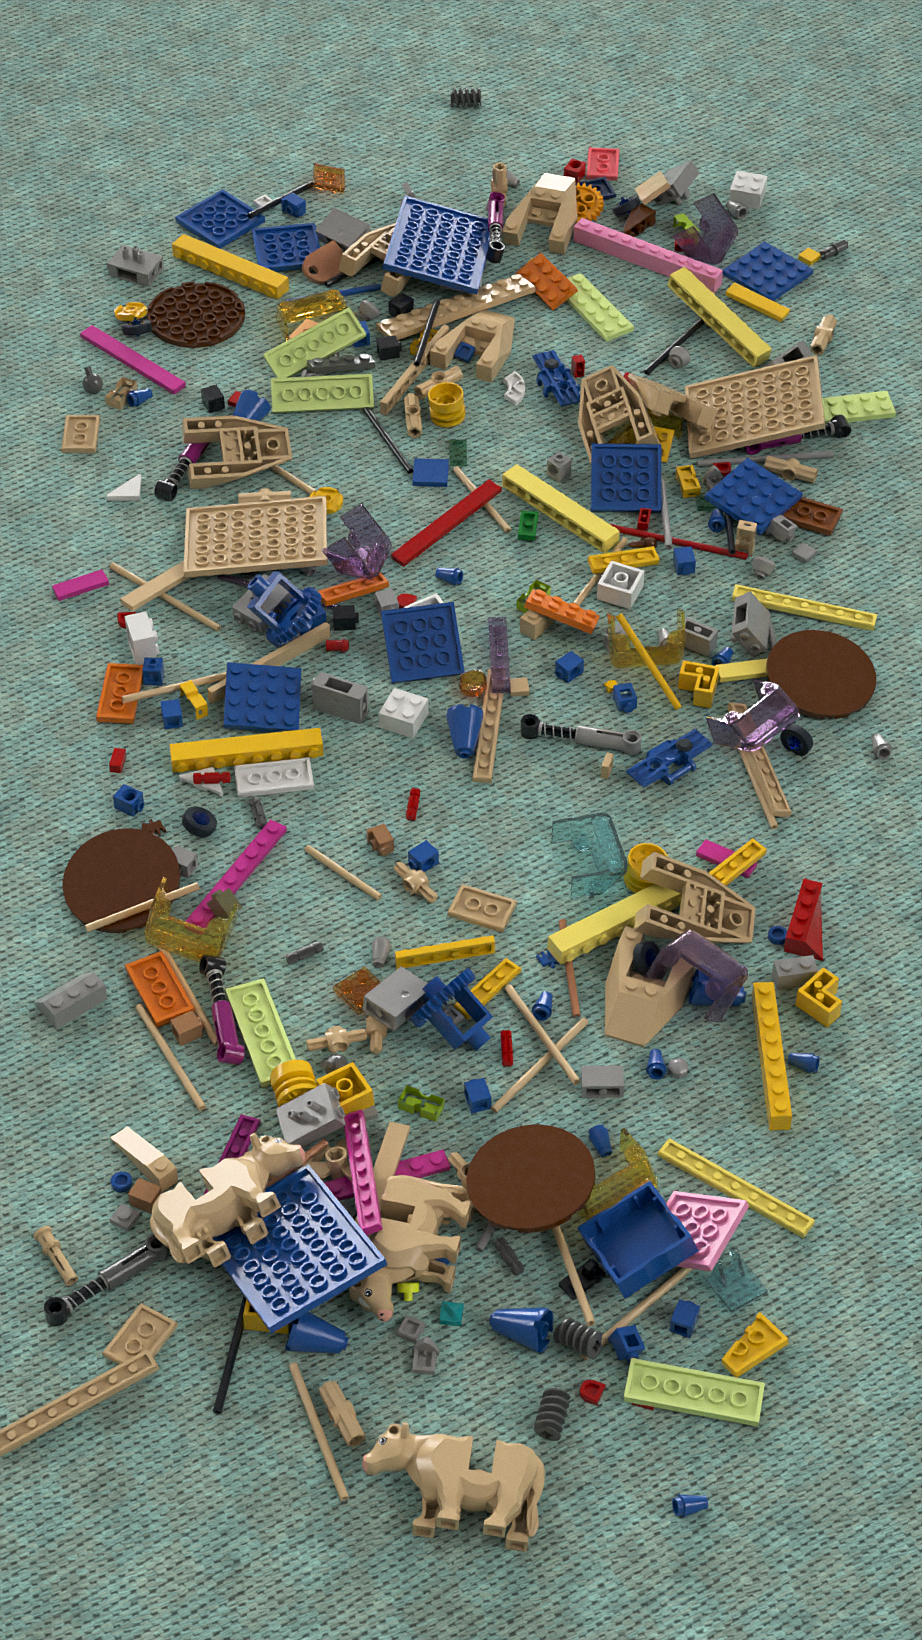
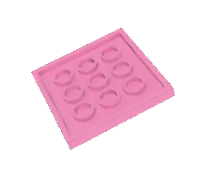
M673 1191L666 1204L669 1210L679 1218L691 1234L699 1250L678 1264L677 1267L712 1271L749 1208L747 1201Z

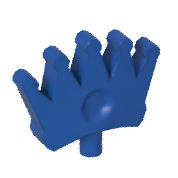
M548 950L547 955L543 951L541 952L542 957L536 955V958L543 967L551 965L553 969L555 964H560Z

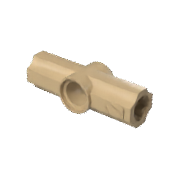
M497 162L492 168L491 193H502L505 196L504 206H506V193H508L506 164Z
M828 314L824 316L820 326L816 327L814 339L810 346V351L814 355L820 356L824 354L827 345L831 343L830 341H832L837 324V319L834 318V315Z
M458 366L452 367L445 372H434L431 375V379L414 387V391L418 398L422 400L428 397V392L433 386L444 382L455 383L463 379V373Z
M410 393L404 397L407 434L412 438H418L422 435L421 409L418 396Z
M767 456L764 465L766 470L781 474L784 479H789L790 481L796 478L814 483L818 474V469L801 465L795 458H789L786 461Z
M267 488L260 489L258 493L238 494L239 503L292 499L291 491L272 492Z
M330 1380L325 1382L319 1388V1394L327 1407L330 1420L334 1421L333 1426L335 1428L338 1427L347 1446L354 1447L361 1444L365 1439V1434L356 1419L350 1400H346L336 1381Z

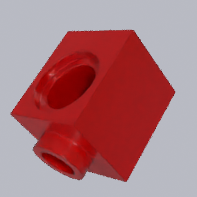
M571 158L564 167V176L575 178V184L580 182L585 176L586 162Z

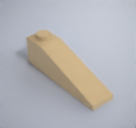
M128 1126L110 1138L151 1183L162 1188V1192L178 1182L177 1168L171 1161Z

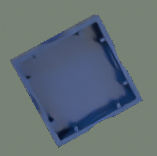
M651 1181L625 1196L616 1205L603 1210L577 1227L584 1242L625 1299L699 1251L691 1234L679 1218L669 1210L665 1200Z

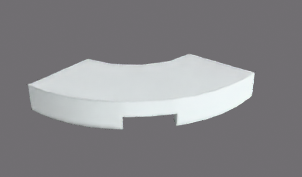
M514 371L503 379V383L508 387V391L504 394V399L517 406L524 398L525 382Z

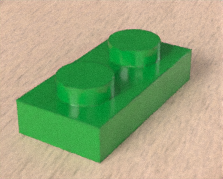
M521 510L518 540H536L539 512Z

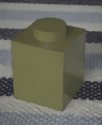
M230 888L223 892L221 889L217 890L211 895L212 899L207 902V905L219 922L228 919L243 908Z

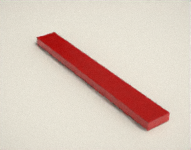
M488 479L391 554V559L403 567L501 493L502 487Z

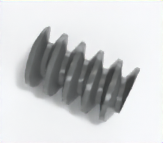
M467 87L464 92L462 88H459L458 92L456 88H453L451 92V107H453L454 103L456 107H459L460 103L462 107H465L466 103L469 107H471L472 103H474L475 107H477L478 103L481 106L480 88L478 87L476 92L473 87L470 92Z
M572 1318L565 1319L554 1330L553 1339L555 1342L592 1360L596 1359L600 1354L602 1348L601 1332H595L593 1328H588L584 1324L581 1325L580 1322L574 1321Z
M549 1388L543 1392L534 1424V1431L540 1437L550 1441L560 1440V1433L563 1431L562 1425L565 1423L564 1417L567 1416L566 1409L569 1408L567 1400L571 1398L566 1391L558 1388Z

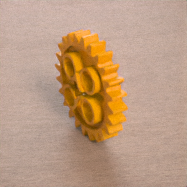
M577 183V222L581 218L596 221L597 216H601V212H603V196H601L600 191H597L596 187L592 189L591 184L586 187L585 183L582 186Z

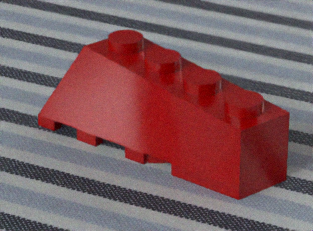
M803 878L786 934L784 952L800 956L813 955L814 959L823 961L821 910L823 883Z

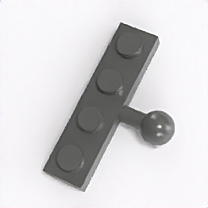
M339 352L325 359L314 358L307 360V367L312 373L375 368L376 363L368 354L339 357Z

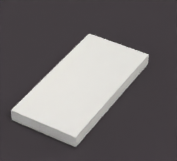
M310 757L234 766L238 798L314 789Z

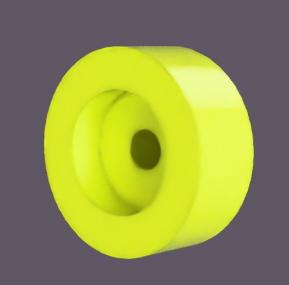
M419 1282L397 1283V1292L404 1293V1301H413V1293L419 1292Z

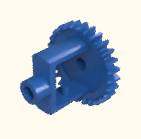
M279 571L273 572L267 580L258 574L247 586L255 594L247 608L270 627L267 628L266 638L274 646H282L288 640L291 641L293 636L296 637L297 633L303 635L311 628L313 624L311 616L316 614L315 611L319 608L318 605L322 599V595L313 587L299 590ZM279 583L295 598L290 597L291 603L285 602L287 607H281V614L271 611L268 615L260 607Z
M467 968L448 985H445L438 976L426 984L422 990L430 1000L410 1020L416 1027L423 1026L429 1020L454 1050L467 1041L477 1051L491 1038L482 1026L493 1016L468 989L467 986L476 977ZM454 997L476 1022L465 1034H462L453 1023V1019L447 1016L441 1009L443 1007L442 1003L447 1005V1002H449L448 998L453 1000Z

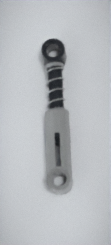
M526 714L521 718V736L525 739H535L544 734L546 737L549 735L554 738L562 737L563 740L565 738H569L571 741L575 739L576 744L623 751L627 755H637L641 750V734L636 730L619 732L581 725L576 729H572L571 726L569 728L562 727V724L560 726H554V724L547 725L545 722H541L534 714Z

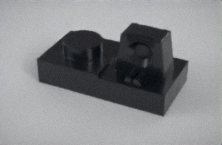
M594 1259L588 1260L576 1270L584 1292L606 1276V1272L599 1267V1264ZM568 1275L559 1282V1287L574 1301L577 1296Z

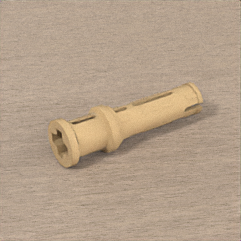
M43 1226L39 1228L33 1237L41 1244L44 1255L50 1257L67 1286L76 1283L79 1278L60 1250L61 1244L52 1235L51 1227Z

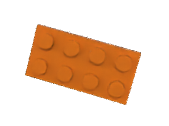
M542 253L538 254L516 272V274H520L535 286L536 292L534 293L552 311L578 292L577 287Z
M539 589L532 590L524 605L527 609L589 634L593 633L600 618L592 610H584L575 603L569 604L560 597L549 596Z
M108 663L96 715L97 722L134 724L139 700L123 704L122 696L141 692L143 665Z
M162 951L125 965V970L156 1027L170 1023L171 1019L192 1010L194 1012L193 1005Z

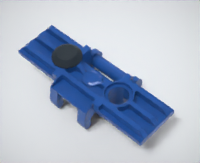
M551 350L532 355L541 371L537 375L536 383L538 386H541L542 383L544 384V397L547 398L549 396L548 393L552 391L561 407L580 403L579 392L581 387L573 379L571 370L568 367L564 368V363H561L556 352Z
M693 729L677 740H666L647 752L646 759L632 766L626 772L643 788L658 779L663 780L670 786L677 778L689 771L696 770V764L691 759L712 747L713 743L698 730ZM670 764L684 765L675 772L668 774V766Z

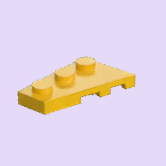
M759 1312L752 1325H748L745 1329V1333L740 1340L736 1341L722 1358V1365L734 1377L738 1378L789 1344L788 1338Z

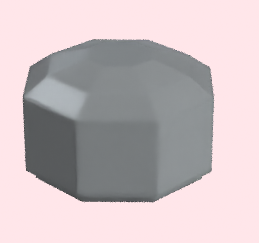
M675 1058L669 1062L668 1073L672 1078L682 1079L687 1076L688 1063L684 1059Z

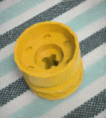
M452 382L439 383L429 390L430 417L435 425L448 428L460 424L465 419L464 393L458 384Z
M641 843L635 845L630 850L623 878L625 885L633 893H637L654 884L640 877L642 861L653 852L668 857L666 852L658 845Z
M304 1060L286 1061L275 1067L270 1074V1082L275 1093L278 1108L318 1087L315 1082L312 1066Z

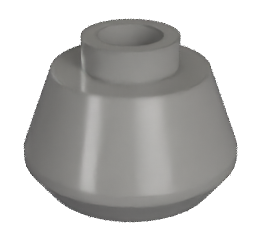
M368 300L361 301L359 307L361 313L359 315L366 321L368 319L372 320L380 315V310Z
M675 346L670 350L669 362L673 367L681 368L690 363V354L684 347Z
M761 556L753 558V571L758 577L765 578V576H769L776 569L775 562Z

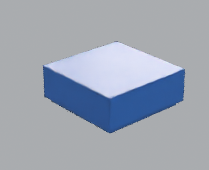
M461 341L453 356L469 363L476 348Z

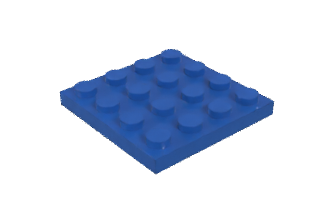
M223 189L175 217L178 224L219 249L265 222V216L262 214L249 219L247 214L254 209Z
M315 223L252 229L257 264L275 272L302 269L305 258L320 248L315 231Z
M765 241L723 269V275L772 301H775L813 274L812 268Z
M592 443L591 512L640 513V508L651 509V513H661V444Z
M746 458L708 491L704 499L737 521L743 520L757 523L756 533L761 535L768 529L771 520L780 514L786 513L802 498L803 493L751 459Z
M454 602L381 611L392 684L465 674Z
M227 662L223 728L263 732L299 730L301 668Z

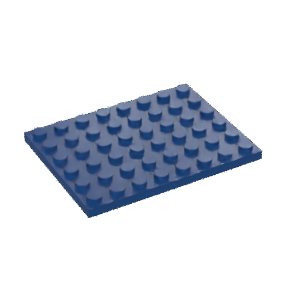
M404 196L382 269L477 295L489 246L488 218Z
M309 1164L265 1189V1193L274 1192L281 1206L264 1218L257 1212L258 1218H262L268 1231L267 1236L254 1244H250L242 1229L235 1226L227 1233L213 1237V1241H224L231 1257L221 1265L271 1334L388 1265L384 1256Z

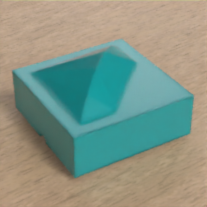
M442 1301L439 1324L461 1326L464 1303Z

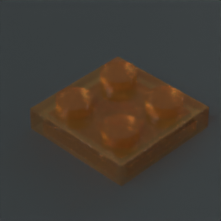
M314 163L313 187L344 193L345 169Z
M364 966L334 985L333 991L359 1015L364 1012V996L381 982Z

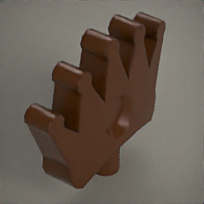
M149 819V823H142L141 830L153 834L157 832L159 836L161 835V830L164 833L166 832L160 820L153 822L152 819Z

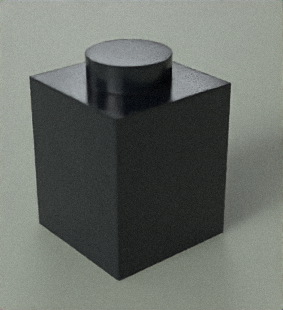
M402 292L388 301L389 314L392 317H396L399 314L411 312L414 310V299Z
M396 335L376 338L377 353L380 361L400 358L402 345L401 342H398Z
M217 384L201 389L202 402L209 413L225 409L224 396Z
M354 605L333 606L334 631L356 630L355 623H359V613L355 612Z

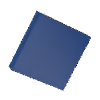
M415 458L413 486L447 487L449 459Z

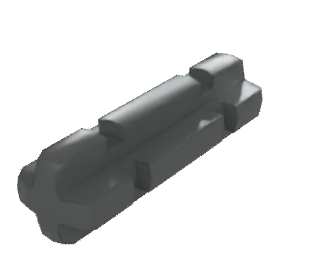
M253 796L249 799V805L256 827L263 829L267 824V820L265 819L260 799Z
M318 941L313 943L312 946L309 945L296 950L295 953L287 954L285 958L290 965L296 963L297 960L301 961L313 956L314 953L317 954L324 951V947Z
M503 1237L495 1241V1248L498 1252H501L500 1255L508 1267H511L512 1273L516 1276L522 1274L524 1266L521 1261H518L519 1258L512 1248L507 1245L506 1239Z

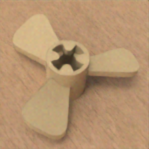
M346 1138L338 1141L336 1147H332L326 1152V1161L306 1162L302 1167L309 1164L321 1180L329 1175L333 1179L346 1176L352 1182L347 1157Z

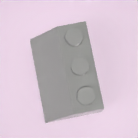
M84 972L36 1000L34 1004L50 1023L58 1029L107 1000L106 985L94 972Z

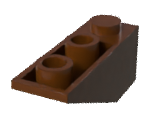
M643 203L639 204L631 210L623 233L632 237L642 234L644 230L655 224L656 211Z

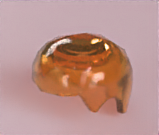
M471 670L462 674L459 684L461 693L466 697L482 695L487 688L485 674L481 670Z

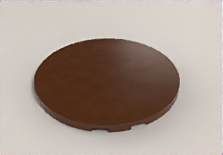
M212 282L181 283V286H171L160 292L148 306L147 319L151 321V331L162 341L179 347L201 348L219 344L235 335L244 323L245 306L238 294L223 285Z
M803 630L783 637L771 649L766 663L768 683L772 691L776 692L781 701L788 707L814 718L834 717L839 719L848 717L856 711L859 712L869 703L876 687V672L869 656L851 640L828 631Z
M115 829L91 838L73 854L64 871L63 894L71 913L81 923L87 925L179 889L181 873L175 853L163 839L141 829ZM174 900L96 930L106 933H125L128 930L141 929L153 923L154 919L161 914H164Z
M523 1125L499 1133L477 1151L467 1171L466 1186L473 1208L480 1216L488 1220L491 1225L503 1230H516L518 1233H534L562 1225L572 1219V1215L579 1209L582 1210L589 1201L595 1186L596 1171L589 1149L572 1133L550 1125Z

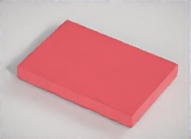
M589 147L586 179L592 180L606 177L607 180L617 181L620 149Z

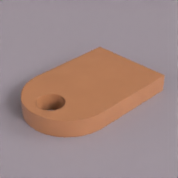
M335 240L310 253L303 261L302 271L309 281L315 284H323L325 281L342 273L339 271V266L344 252ZM309 269L315 270L316 274H311Z

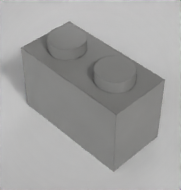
M685 617L677 628V645L709 657L717 645L718 630Z
M813 955L774 961L772 977L776 990L802 987L818 972V968Z
M581 1066L582 1098L623 1097V1066Z

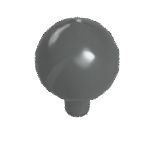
M90 366L85 367L86 376L82 382L83 388L90 394H98L103 387V381L99 375L92 373Z
M335 1054L328 1057L327 1060H322L320 1066L324 1068L326 1074H329L349 1063L344 1056Z

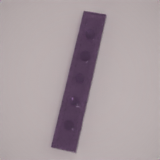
M488 617L492 693H511L506 617Z

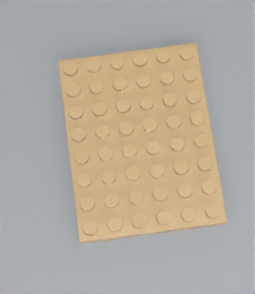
M817 355L685 386L686 395L717 409L710 429L706 427L703 430L693 426L694 423L687 420L688 446L691 459L826 428Z
M326 496L186 508L184 578L328 565Z

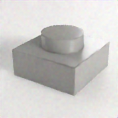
M122 1203L111 1216L110 1223L129 1232L140 1218V1212Z

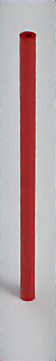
M610 524L617 528L620 533L641 538L653 537L656 541L665 543L664 535ZM672 537V544L691 546L692 549L747 560L748 553L736 551L735 554L731 555L726 548Z

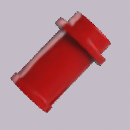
M345 638L342 640L326 639V651H342V653H345V651H349V640H345Z

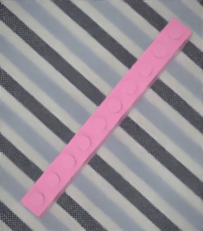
M581 218L574 226V242L670 277V274L686 267L713 293L722 285L723 270L587 219Z

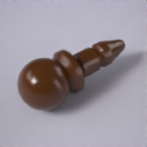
M653 537L641 538L640 541L628 543V546L631 548L654 546L656 548L657 541Z

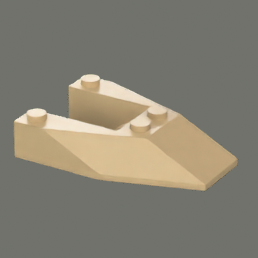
M544 173L506 219L502 230L503 243L519 246L527 223L550 226L553 228L548 239L549 252L565 255L578 219L575 178Z
M396 223L364 234L342 254L339 271L353 277L375 256L384 261ZM388 271L384 274L381 291L395 297L404 289L411 277Z
M483 310L472 315L435 343L430 350V366L446 370L462 341L476 348L474 354L481 356L476 364V379L492 383L511 354L515 318L489 310Z
M613 365L582 379L578 426L590 463L592 443L606 444L602 432L628 420H631L639 444H660L641 395Z
M629 373L628 377L632 387L641 395L645 407L651 409L652 414L661 416V413L668 415L669 412H672L694 423L693 426L702 430L704 427L711 428L717 412L716 408L660 383Z
M239 416L183 418L181 427L183 444L220 442L223 462L189 464L188 481L190 489L213 487L244 478L292 460L289 433L286 427Z
M653 852L642 861L641 879L682 894L680 914L677 915L647 904L636 913L634 931L650 937L691 942L752 943L756 907L702 869Z
M625 926L605 982V1036L645 1047L683 1007L693 982L694 972L701 963L702 948L682 943L667 981L653 977H643L639 973L633 972V950L638 943L644 941V934L634 931V928Z

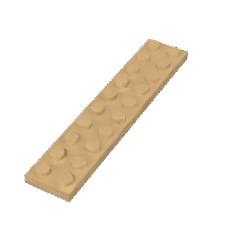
M514 274L509 278L484 285L478 289L477 295L466 292L457 294L449 299H442L432 328L536 292L535 286L520 274ZM428 304L420 309H414L406 314H399L391 319H385L376 324L377 330L385 337L396 335L397 340L420 333L425 329L433 304Z

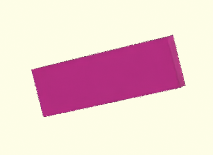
M101 569L52 585V590L58 601L107 586L109 585V580Z
M705 839L697 850L696 856L719 865L731 856L734 851ZM757 862L744 871L741 876L749 878L757 867Z

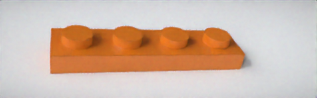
M381 572L322 589L318 592L322 595L320 601L325 606H330L388 588L389 581Z

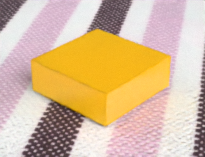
M809 247L798 255L799 260L810 266L821 258L820 253Z

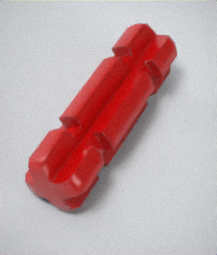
M205 772L202 775L201 773L193 774L194 784H202V782L204 784H219L220 782L230 783L231 781L230 772H222V774H219V772Z
M412 788L410 790L406 810L407 820L414 821L416 819L420 799L419 788Z
M502 1030L500 1032L502 1065L510 1067L513 1065L512 1032L510 1030Z

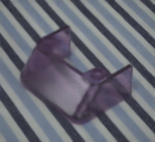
M715 193L693 203L702 215L699 226L705 233L703 237H701L694 226L675 234L673 237L683 250L685 256L716 265L722 262L738 235V228Z
M361 503L340 515V519L350 530L348 540L343 537L322 549V552L338 573L371 580L379 575L392 548L389 537Z
M755 679L753 683L759 698L758 702L744 713L731 711L722 719L708 716L706 720L714 743L745 751H755L800 716L799 709L778 684Z
M687 930L661 949L645 976L650 979L662 980L669 967L675 965L681 957L710 978L706 985V994L714 1003L704 1019L721 1022L748 977V970L742 963L698 932Z

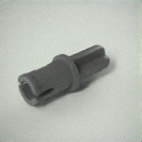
M842 240L836 244H830L828 248L819 252L821 256L824 255L821 259L826 260L833 255L837 256L839 252L848 249V241Z

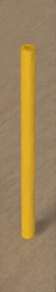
M621 613L616 616V619L675 710L681 708L680 702L623 614Z

